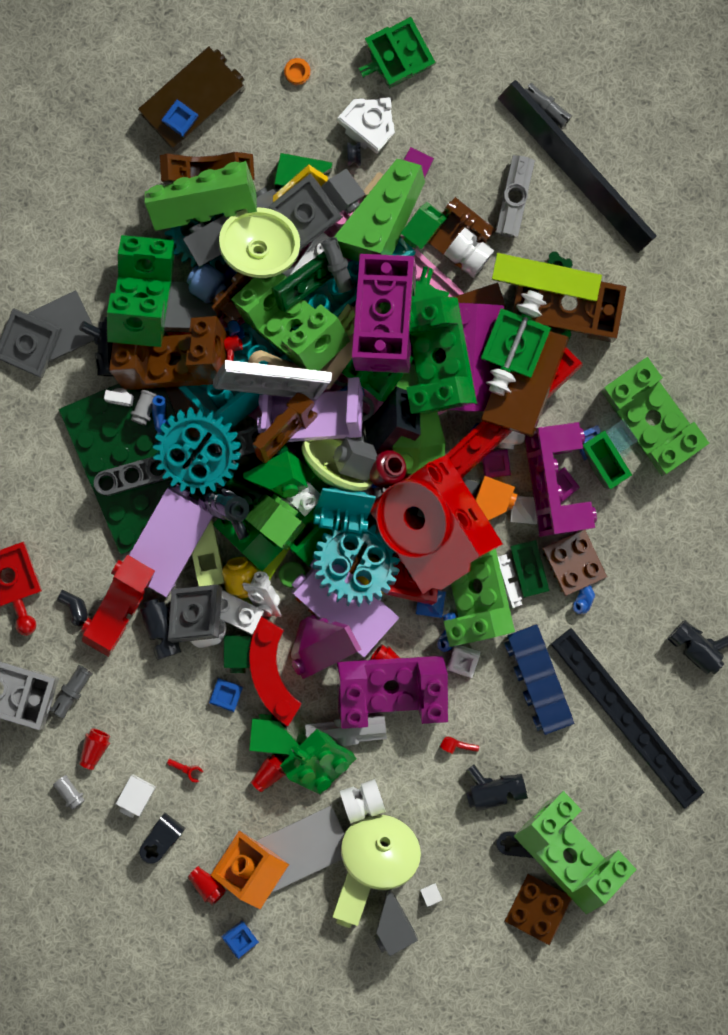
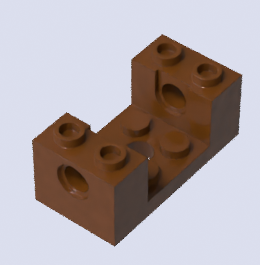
M601 281L597 301L593 302L575 298L577 305L573 310L563 308L561 302L565 295L516 286L512 313L521 316L523 313L517 308V304H523L525 300L521 293L527 294L528 290L543 295L542 300L546 302V305L539 306L538 310L542 316L532 317L531 320L551 328L588 334L587 338L613 343L618 337L627 286Z
M217 316L191 318L190 334L163 336L161 347L113 343L110 372L125 390L213 385L215 375L227 359L224 340L229 335ZM181 357L176 365H169L172 358Z

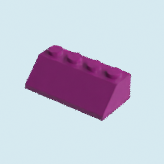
M459 303L477 403L449 410L485 411L491 395V391H489L490 386L486 382L493 381L494 376L490 371L500 369L501 367L482 360L481 357L500 309H504V305Z

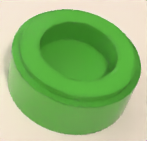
M285 563L279 571V579L284 586L294 588L292 583L300 574L305 575V570L299 563Z

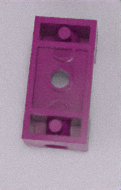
M360 254L352 360L356 371L409 373L412 296H415L417 274L414 256ZM382 302L389 303L391 309L386 314H380L376 311L378 304Z
M579 422L538 427L533 437L525 435L539 537L595 528L597 513L596 509L592 507L591 501L561 506L560 501H562L563 494L556 478L559 469L558 462L553 458V455L566 454L574 450L583 449L585 434L583 429L580 428Z
M443 656L337 662L338 713L341 729L368 727V713L418 710L422 724L448 722V673ZM393 680L398 683V686L394 690H386L384 684L387 681Z

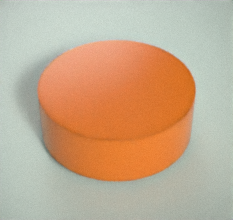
M294 58L285 65L284 74L290 84L299 86L309 80L311 70L309 64L304 59Z

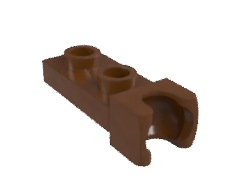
M300 392L296 393L286 403L287 410L283 414L278 415L265 432L257 436L253 446L257 458L266 464L301 427L306 429L317 418L318 414L311 410L315 403L306 395Z

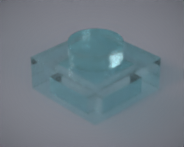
M624 419L606 430L619 453L638 441Z

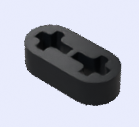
M504 831L498 835L496 846L502 854L533 858L521 844L519 846H511L510 850H505V846L501 845V840H506V836H511L512 841L519 842L514 837L517 831Z

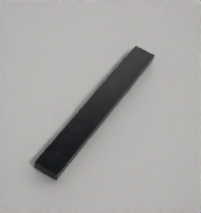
M514 80L498 97L500 102L637 253H640L657 235L520 83Z
M570 627L555 639L551 646L683 809L705 793L575 631Z

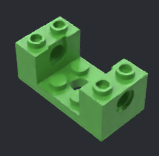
M283 273L268 278L254 277L231 299L243 320L301 369L320 371L350 342L339 319L321 304L314 309L302 299L285 312L278 309L272 288L287 278ZM301 325L297 330L290 332L293 326Z
M646 357L605 386L601 392L661 476H664L710 443L695 422L691 424L688 422L660 383L663 377L650 359ZM649 411H656L660 415V422L655 426L649 425L646 422L645 417Z
M494 549L472 561L470 572L451 583L458 618L444 621L449 647L515 632L497 551ZM475 579L480 580L482 583V591L480 593L474 590L473 583Z
M562 791L547 801L522 826L514 837L587 915L605 905L637 869L619 850L605 858L571 823L582 810L565 791ZM564 850L572 854V863H568L564 859Z

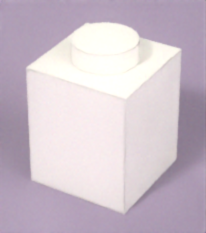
M134 774L131 775L116 802L121 807L119 811L131 818L134 815L140 816L156 786Z

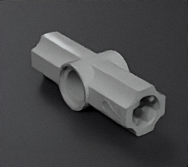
M512 156L495 232L501 236L518 238L535 160L529 157ZM511 191H518L522 195V200L518 203H513L509 200L508 194Z
M385 716L368 717V727L341 729L340 719H334L333 722L305 724L306 739L318 729L332 736L336 744L340 746L355 745L362 741L387 739Z

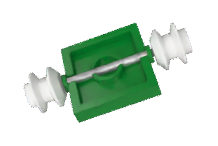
M528 290L527 294L521 293V296L525 299L523 304H517V308L523 313L521 316L502 308L500 309L481 357L482 360L501 367L500 369L491 370L490 372L494 376L493 381L486 382L490 386L489 391L504 396L505 392L511 393L507 386L509 382L516 381L510 373L511 371L532 378L551 327L531 320L532 317L542 316L538 310L539 306L546 305V302L542 300L543 295Z

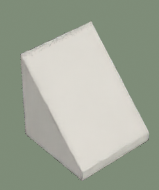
M436 884L420 890L427 907L442 901Z

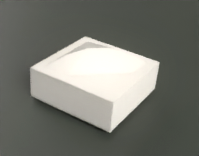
M117 388L112 391L106 390L104 400L107 403L131 407L134 396L123 388Z
M517 496L513 509H511L510 522L537 524L534 497Z
M461 645L454 646L447 670L472 678L480 657V651Z

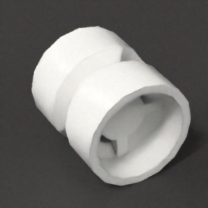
M464 228L444 255L455 264L462 263V270L473 278L489 260L494 250L484 242L477 243V237Z
M375 779L362 783L360 789H356L353 786L340 791L350 824L365 819L366 814L375 816L386 812Z

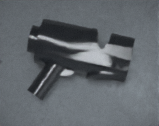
M103 317V322H98V328L83 321L79 330L94 337L95 344L98 346V353H95L97 376L114 377L110 372L113 342H108L107 317Z
M223 487L217 488L219 493L217 495L208 491L204 495L203 502L210 514L222 520L231 521L239 540L249 537L243 520L249 513L247 501Z
M158 598L143 603L144 608L140 610L149 639L162 640L160 645L153 648L156 659L160 660L180 653L179 642L172 643L168 641L170 605L166 607L165 602L160 603Z
M686 620L682 621L667 639L675 647L685 643L683 655L706 675L710 672L716 674L725 664L722 661L724 655L720 651L728 647V635L717 641L709 638L706 639L701 635L702 631L689 624Z
M475 764L466 769L476 784L470 786V792H466L469 807H475L476 812L507 804L508 800L506 797L508 792L513 795L515 801L528 799L522 774L499 776L500 779L493 780L491 778H484Z

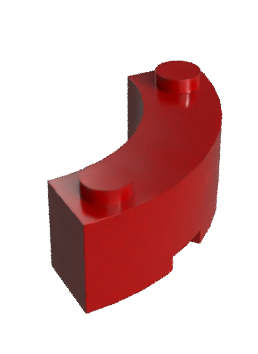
M129 555L126 556L123 562L118 560L111 572L114 575L112 583L93 619L88 618L81 628V632L84 633L82 642L109 657L129 623V619L126 618L127 615L133 616L143 599L144 589L149 587L155 570Z
M261 616L255 628L250 646L252 679L264 705L279 721L289 726L302 702L296 699L286 688L278 670V646L285 630Z

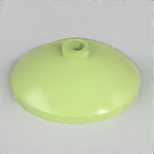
M257 208V212L248 213L247 209L237 212L236 216H231L224 223L220 231L219 248L224 260L237 272L249 277L268 278L285 272L294 264L299 254L300 237L294 224L283 214L267 208Z
M325 439L303 442L302 451L307 464L325 484L353 492L367 490L373 484L370 479L366 482L339 473L333 456L336 448L343 441L339 439Z
M388 815L365 816L363 820L354 822L346 831L341 844L342 860L349 874L359 883L373 889L390 890L404 885L413 877L420 863V845L415 834L405 823ZM384 841L388 844V846L384 847L380 844V842Z

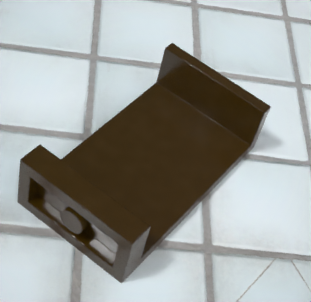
M208 46L138 108L142 117L174 152L182 146L181 142L232 96L238 91L242 93L245 90L243 84L245 79L235 68L232 71L225 64L227 59L218 49L213 51ZM177 99L199 115L184 137H181L161 121Z

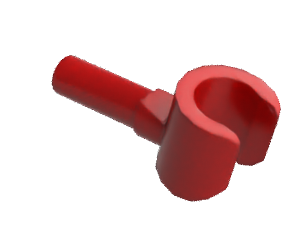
M238 335L227 337L224 340L227 352L226 360L233 361L234 352L243 350L242 340L239 339Z
M450 736L445 737L440 745L441 749L451 754L454 753L456 747L475 752L479 751V745L463 743Z
M170 758L167 762V765L187 774L192 782H199L198 779L191 777V772L195 769L203 772L201 767L197 765L189 767Z

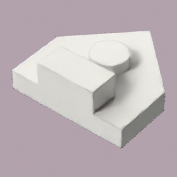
M390 97L377 100L354 99L336 120L346 129L345 134L356 143L360 142L361 147L364 149L369 147L376 154L379 153L395 133Z

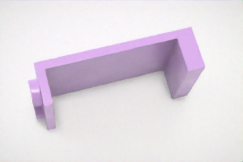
M359 377L348 378V391L323 392L317 400H312L315 405L311 410L318 414L317 418L306 429L301 427L287 442L361 437L363 390ZM259 395V408L262 411V417L257 419L259 433L265 432L273 424L275 418L287 410L286 403L292 397Z
M176 485V487L170 486L166 489L129 555L155 570L149 587L165 597L172 592L176 585V580L208 524L215 517L205 508L203 499L199 498L197 501L190 497V491L184 489L183 492L180 491V485Z
M314 559L309 566L312 567L313 563L319 560ZM336 564L332 566L336 573L345 572L341 565ZM312 568L306 575L300 574L292 583L294 589L291 593L321 619L326 618L328 623L331 624L336 621L349 625L362 649L358 653L363 657L369 653L399 619L391 609L374 596L371 605H368L365 599H363L360 607L357 606L355 600H352L350 605L347 606L346 598H342L337 603V594L334 593L328 597V586L321 589L319 587L323 579L314 578L315 574L320 570ZM350 572L348 573L345 579V583L347 584L351 581L353 575Z

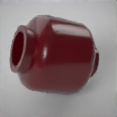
M391 450L377 454L376 461L370 471V481L379 488H388L401 482L407 472L404 458L399 453Z

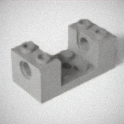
M0 661V682L4 687V691L0 695V718L37 730L44 729L59 677L36 670L30 671Z

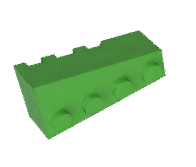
M401 159L394 161L361 202L360 206L357 207L334 236L337 237V242L344 258L359 262L360 254H393L402 235L401 232L405 228L425 184L421 165Z
M231 162L224 168L205 170L195 177H182L175 180L174 183L165 186L155 185L148 191H145V205L154 229L161 230L187 225L190 219L194 218L200 222L210 221L215 214L224 213L225 217L236 216V211L247 209L248 213L257 212L256 188L247 162Z
M264 493L245 518L257 530L285 550L291 546L306 526V524L295 517L298 511L275 494L269 497Z

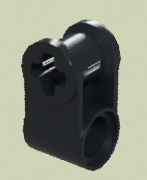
M164 812L140 847L139 854L142 860L150 864L158 862L167 850L174 845L186 828ZM154 844L157 845L156 852L159 855L157 857L154 855L150 858L147 857L146 845L149 847Z

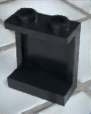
M399 387L394 388L387 400L383 402L366 424V443L373 445L377 454L386 450L392 451V447L401 436L416 441L421 435L420 414H411L407 390Z

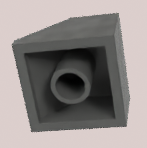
M392 889L386 890L376 925L377 934L374 935L381 952L387 951L389 956L418 941L417 934Z

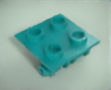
M323 488L313 511V524L318 525V528L332 529L334 519V530H338L339 520H342V531H346L348 521V532L361 534L362 531L367 532L368 521L366 520L376 496L368 495L365 492L353 493L341 491L338 488Z

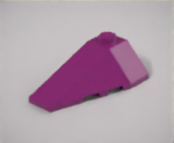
M312 614L300 621L291 653L292 667L297 675H301L302 679H305L362 649L349 625L336 621L330 624L326 618L318 620L317 616Z

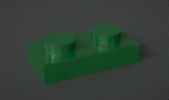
M533 540L510 546L523 598L550 591L537 541Z

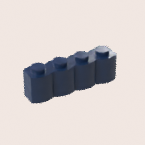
M535 624L506 635L508 641H505L504 645L509 657L514 655L517 666H514L513 669L518 682L523 680L527 690L523 691L527 706L533 705L536 715L532 716L537 732L542 730L543 734L547 735L575 724L538 625Z

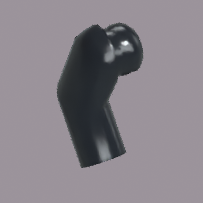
M62 589L57 602L69 607L72 616L70 621L74 626H82L88 617L84 600Z

